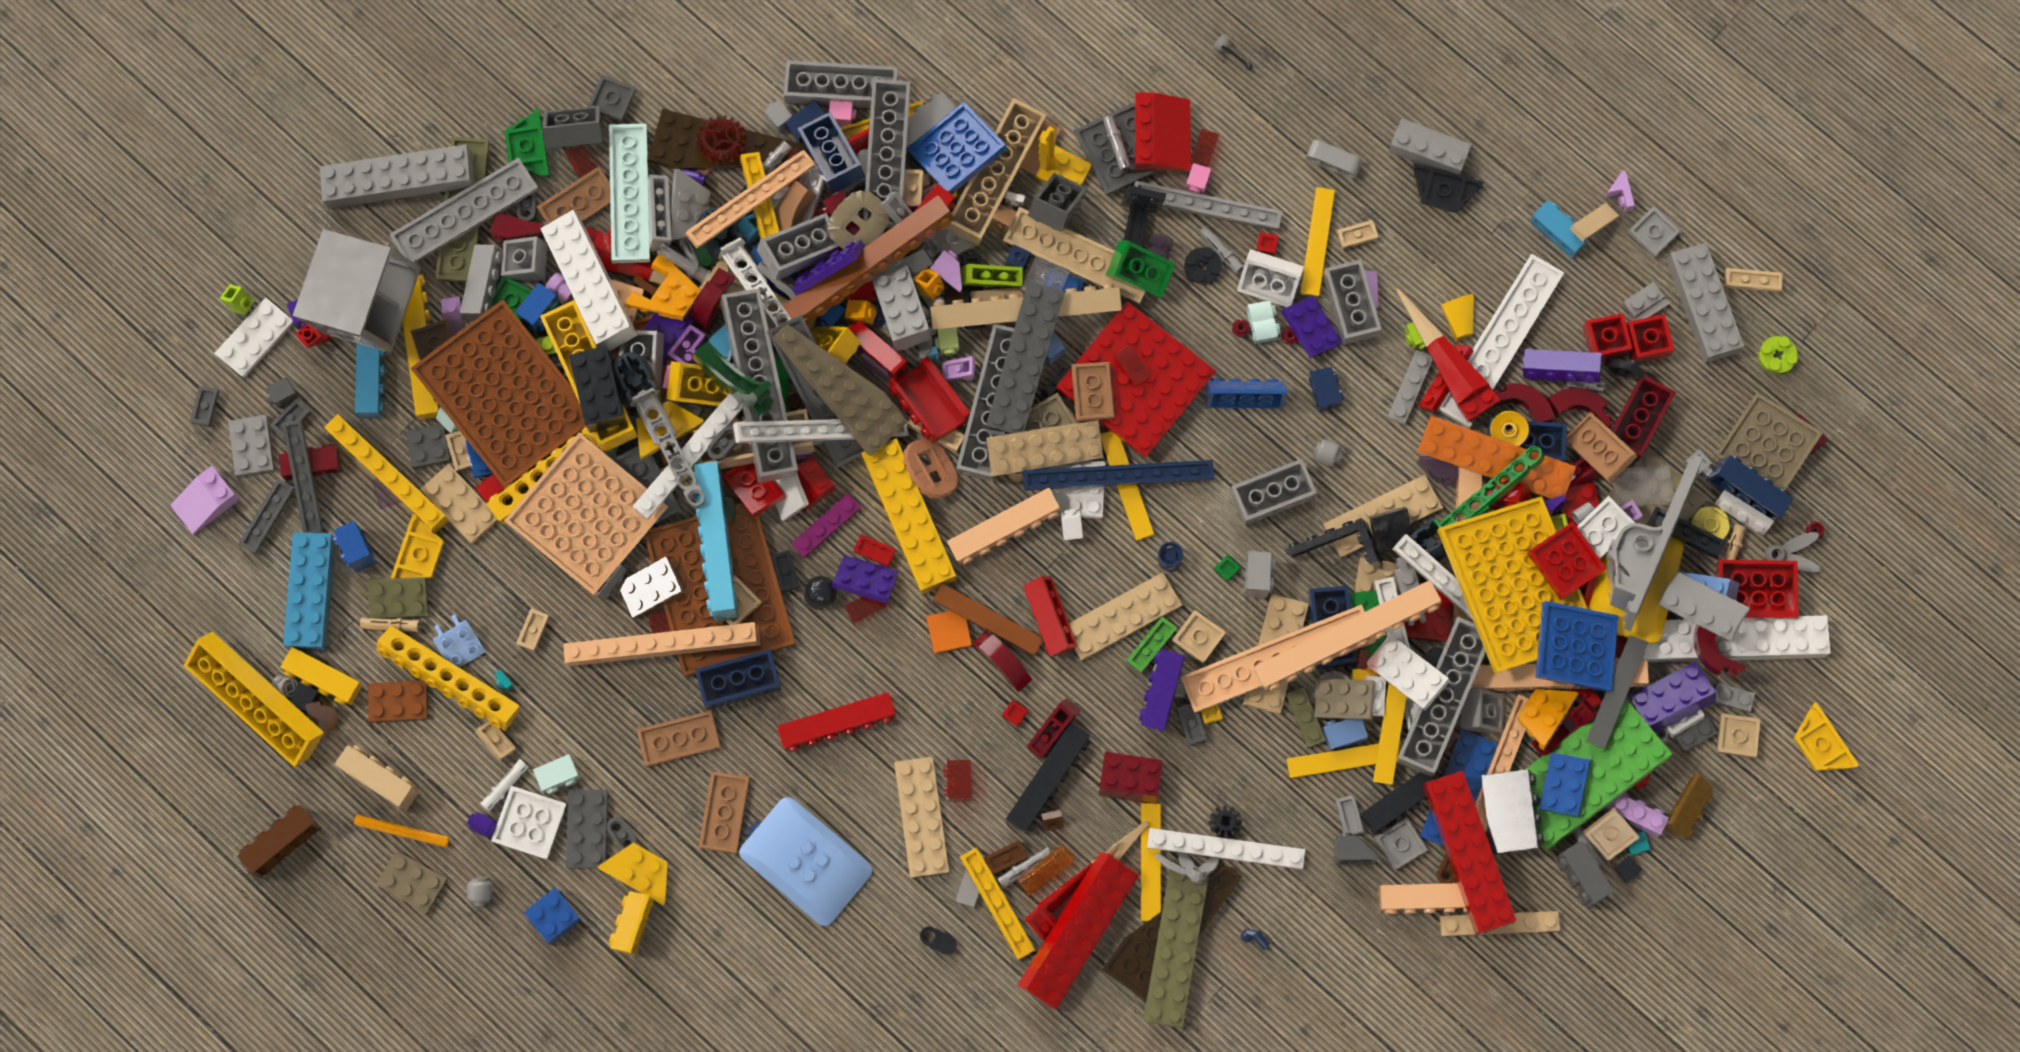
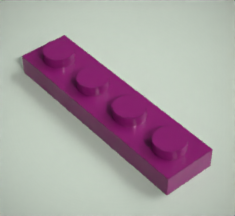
M846 494L798 536L791 545L803 558L807 557L861 509V506L849 494Z

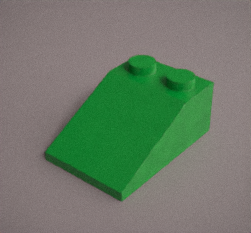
M1119 241L1105 276L1162 298L1176 263L1130 241Z

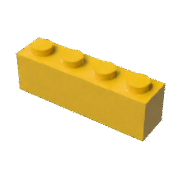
M291 647L280 666L285 671L284 675L287 677L301 679L300 683L310 688L312 686L318 688L317 691L326 697L329 694L334 696V701L343 706L345 703L352 705L363 686L359 681Z

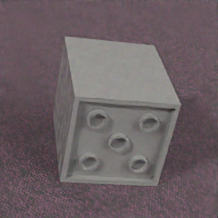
M323 229L292 316L325 335L392 353L421 268L415 264V259L411 261L390 248V242L383 246ZM392 255L398 260L390 259L389 256Z

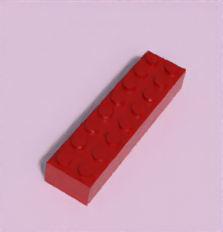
M1463 771L1426 782L1423 785V789L1475 935L1477 936L1515 923L1517 921Z
M1100 852L1017 986L1047 1007L1056 1010L1139 875L1112 855Z

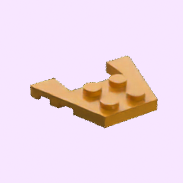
M658 254L651 268L667 277L650 300L632 291L624 302V307L631 309V307L638 308L641 312L646 313L648 311L659 313V316L682 321L696 302L701 290L672 262Z

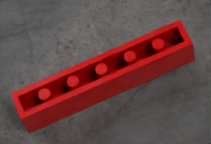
M886 692L777 725L784 751L794 752L799 750L800 746L806 744L808 747L814 746L819 743V740L826 739V741L836 739L837 735L842 733L850 735L855 733L856 729L862 727L865 730L874 727L875 723L882 722V724L892 722L893 718L896 717L890 694Z

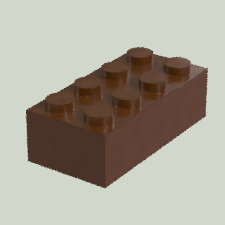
M300 804L291 807L284 818L275 820L268 831L258 834L255 838L256 840L251 845L247 844L241 848V853L237 857L251 874L261 879L322 829L310 812Z

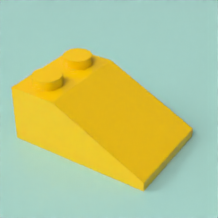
M814 326L811 330L816 344L845 365H847L850 357L856 353L857 347L861 343L848 327Z

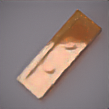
M1062 844L1020 876L1017 881L1024 892L1030 896L1075 859L1067 847Z

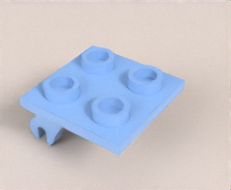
M454 614L451 617L456 626L443 633L439 625H435L434 627L439 635L432 640L443 658L460 668L486 651L467 620L460 623Z

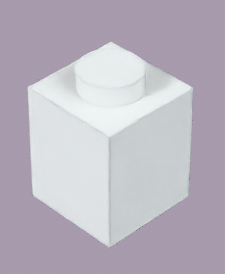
M1068 509L1060 513L1064 540L1083 538L1080 511Z

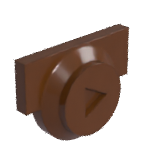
M319 701L305 705L309 719L324 732L322 737L329 736L328 731L333 729L338 722L336 710L330 705H320Z

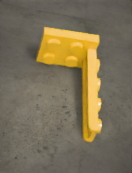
M1049 126L1047 131L1043 130L1039 137L1040 143L1038 147L1040 150L1038 154L1040 156L1038 160L1040 161V169L1035 178L1046 183L1053 173H1056L1082 186L1092 168L1091 164L1055 146L1056 130Z

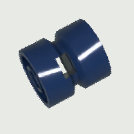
M1166 542L1159 548L1157 562L1161 569L1172 572L1180 567L1183 558L1181 546L1175 542Z

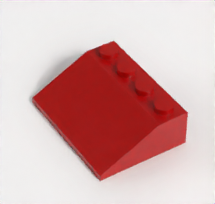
M1135 92V171H1191V100L1155 92Z
M1721 559L1717 561L1716 577L1731 579L1739 583L1736 601L1750 608L1745 618H1799L1797 561Z

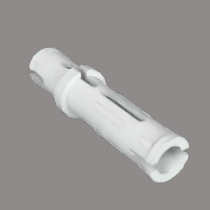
M519 759L496 787L493 786L491 788L492 791L480 804L490 812L494 805L505 797L504 794L529 767Z

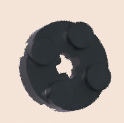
M1196 248L1186 256L1184 272L1191 282L1199 283V285H1209L1219 277L1222 262L1219 255L1212 248ZM1201 262L1207 264L1206 270L1198 268Z

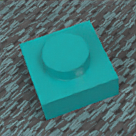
M501 669L495 673V676L498 678L495 682L502 690L506 688L510 692L515 688Z

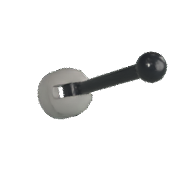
M1223 35L1213 45L1218 51L1223 52L1227 50L1243 63L1247 70L1253 68L1251 63H1247L1229 48V41Z

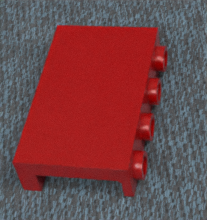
M928 356L921 359L920 366L898 379L890 378L888 387L890 393L899 399L901 408L904 411H908L913 424L920 427L923 437L926 440L929 439L932 444L968 423L970 417L969 410Z

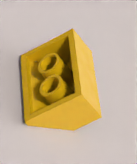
M629 891L628 896H624L621 905L624 907L622 914H618L615 922L617 926L616 932L611 934L609 940L612 950L633 957L636 956L654 902L649 895Z

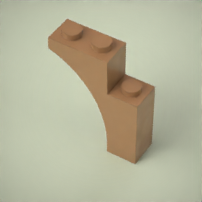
M795 180L774 209L779 232L802 223L808 207L817 196L797 180Z

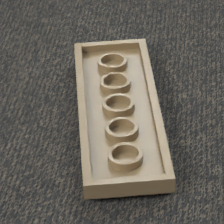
M1099 420L986 437L992 476L1103 458Z
M1423 475L1324 523L1323 527L1325 530L1330 528L1339 529L1343 527V523L1353 521L1354 523L1355 520L1363 518V520L1368 522L1372 532L1369 516L1405 506L1408 508L1410 523L1413 524L1442 510L1443 507L1426 475ZM1356 534L1332 543L1340 559L1364 548L1362 544L1360 545Z
M1160 573L1069 623L1078 646L1074 650L1080 661L1089 658L1160 619L1162 616L1164 617L1182 607L1164 573Z
M1271 594L1258 646L1303 628L1309 604ZM1287 680L1279 683L1280 687L1272 691L1261 687L1246 693L1242 705L1280 715L1288 686Z
M933 756L894 762L910 878L949 873Z

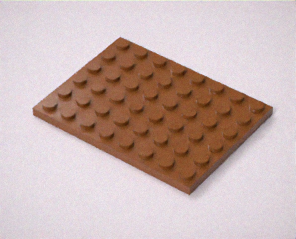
M501 300L411 367L414 374L504 488L516 481L524 472L529 471L540 460L545 459L555 449L561 447L571 437L577 435L586 427L580 403L572 386L504 300Z
M742 503L725 507L733 575H736L762 602L760 606L740 623L755 622L759 626L760 645L678 654L684 677L696 674L695 669L768 649L773 652L796 645L759 515L753 518ZM697 516L649 529L644 535L652 564L664 557H669L684 592L663 603L671 632L729 625L726 621L715 622L714 617H710V612L707 608V600L709 598L705 591L704 581L708 580H706L703 573L702 563L705 562L700 550V544L703 543L698 533V526L701 525H699Z

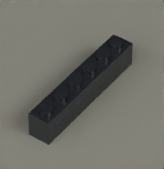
M1072 722L1069 724L1006 817L1007 823L1024 834L1034 829L1037 824L1035 819L1038 815L1042 816L1048 807L1046 805L1049 798L1053 800L1058 793L1057 786L1060 782L1064 784L1070 775L1068 773L1070 767H1075L1079 762L1080 757L1078 755L1082 750L1086 751L1091 744V741H1089L1090 734Z

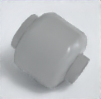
M1324 439L1322 442L1318 441L1313 456H1315L1316 462L1332 467L1334 463H1339L1342 453L1339 452L1340 446Z
M472 877V880L467 883V900L474 902V906H485L486 902L492 900V882L487 880V877Z

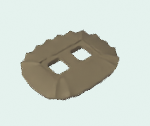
M860 190L851 193L838 205L828 221V232L831 239L838 246L845 249L844 247L851 241L857 242L861 239L865 248L879 238L887 227L890 217L880 205L882 201L871 192ZM862 208H866L872 213V216L867 221L858 216V212ZM850 222H854L860 227L856 235H852L846 230Z

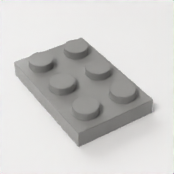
M260 415L228 421L235 476L242 477L275 471L268 416Z

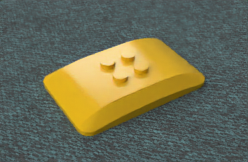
M1671 537L1631 631L1624 629L1626 621H1623V617L1626 611L1610 605L1609 593H1611L1607 569L1597 577L1588 609L1618 615V636L1629 638L1632 635L1647 641L1648 644L1658 643L1662 637L1668 610L1662 608L1659 603L1666 589L1678 574L1684 550L1683 543ZM1605 553L1600 560L1607 568L1609 560L1606 559L1607 553Z

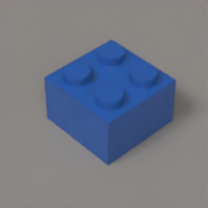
M538 283L515 313L525 327L540 336L546 332L540 316L562 305L556 294Z
M355 520L333 530L335 533L333 540L337 548L339 547L340 551L343 552L340 554L341 558L349 569L352 568L355 572H359L377 563L363 530Z
M553 888L524 911L528 919L550 945L582 921L556 888Z

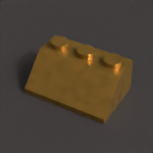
M1696 773L1688 780L1668 815V821L1663 829L1680 840L1686 837L1689 838L1695 829L1693 827L1695 820L1699 821L1704 813L1702 810L1704 804L1708 805L1714 795L1711 793L1714 787L1699 773Z

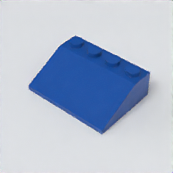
M1211 379V381H1207L1206 386L1207 408L1282 409L1287 395L1284 381H1279L1278 379H1269L1268 381H1260V379H1250L1249 381H1241V379H1230V381Z

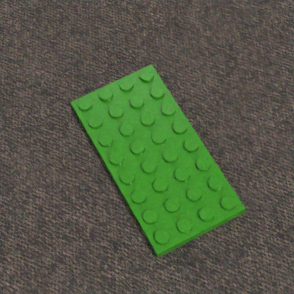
M1627 699L1623 703L1605 750L1586 742L1595 721L1594 718L1564 739L1552 751V753L1591 760L1579 818L1540 811L1539 809L1551 752L1546 756L1543 755L1526 768L1531 770L1532 774L1536 776L1537 785L1534 786V790L1539 797L1537 813H1540L1542 820L1539 829L1544 836V844L1542 846L1546 851L1673 756Z

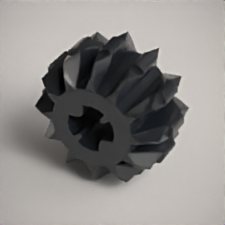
M1223 805V812L1217 807L1215 809L1217 814H1210V817L1215 819L1209 820V825H1215L1211 828V832L1218 830L1216 837H1220L1221 833H1224V838L1226 839L1228 838V833L1234 837V830L1239 832L1241 829L1236 825L1242 824L1241 819H1236L1240 816V813L1236 812L1233 815L1234 807L1227 811V806ZM1222 818L1230 820L1228 826L1221 824Z

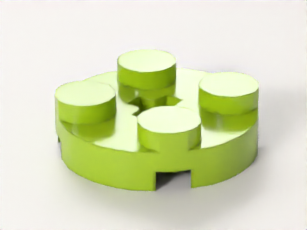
M1774 336L1768 338L1762 344L1758 353V360L1766 371L1769 370L1777 375L1784 374L1790 371L1797 362V349L1788 337ZM1775 351L1782 353L1780 360L1778 357L1774 358Z

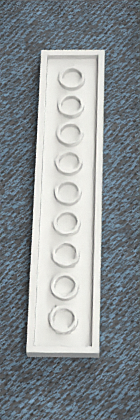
M1533 254L1530 255L1473 348V353L1468 360L1489 383L1492 389L1496 386L1564 274L1561 270ZM1448 392L1437 411L1464 427L1470 428L1474 420L1469 423L1458 410L1450 392Z

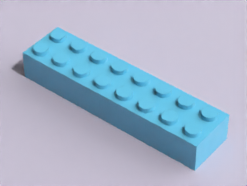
M717 462L695 464L693 474L697 480V485L699 484L705 497L704 504L696 508V515L699 525H701L698 526V533L703 543L700 544L701 555L705 562L702 563L703 573L706 580H708L704 581L705 591L708 598H710L707 600V608L710 612V617H714L715 622L729 619L736 620L739 616L733 581L734 575L721 472ZM695 493L694 498L697 503L700 502L701 495Z

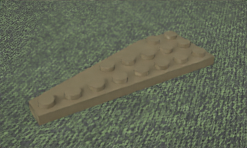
M788 324L772 337L869 457L908 422L884 391Z

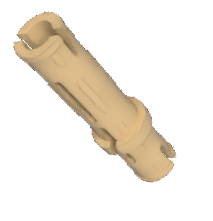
M361 617L360 620L361 630H387L390 626L395 627L401 632L419 633L420 630L419 620Z

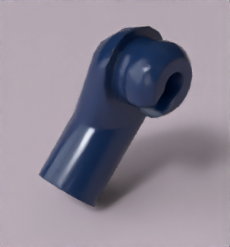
M1245 929L1240 935V938L1246 943L1250 939L1255 940L1263 950L1270 945V942L1259 931Z

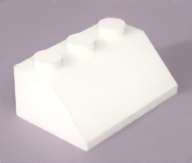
M1250 249L1237 291L1285 307L1291 306L1304 266Z

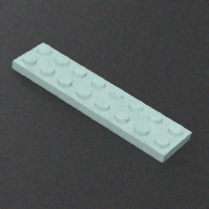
M647 124L609 125L612 263L650 262Z

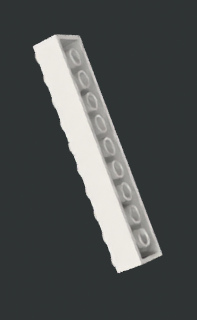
M1827 615L1799 616L1798 619L1744 618L1732 643L1717 635L1715 637L1719 652L1733 661L1826 658L1830 654ZM1666 620L1660 641L1647 645L1642 660H1647V663L1700 662L1693 643L1696 625L1687 620Z

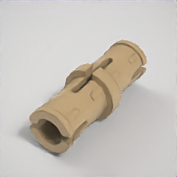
M1738 524L1734 525L1731 539L1727 542L1728 548L1724 560L1737 559L1739 550L1743 546L1742 540L1747 529L1746 527Z

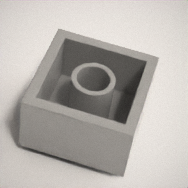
M1248 551L1245 564L1244 597L1267 598L1268 593H1272L1274 577H1270V574H1273L1275 559L1271 558L1272 552Z

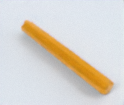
M356 815L354 820L356 826L442 847H447L449 844V837L362 815Z

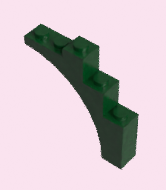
M709 341L694 352L692 358L723 392L727 389L739 404L744 402L757 417L761 414L765 416L772 410L771 405L774 400L769 396L772 384L768 380L758 382L746 376L721 355Z

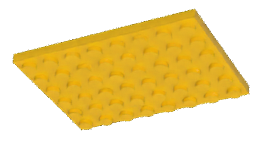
M1542 496L1440 527L1437 530L1494 674L1537 661L1542 602L1549 601L1588 609L1579 588L1560 601L1527 554L1529 550L1556 533Z

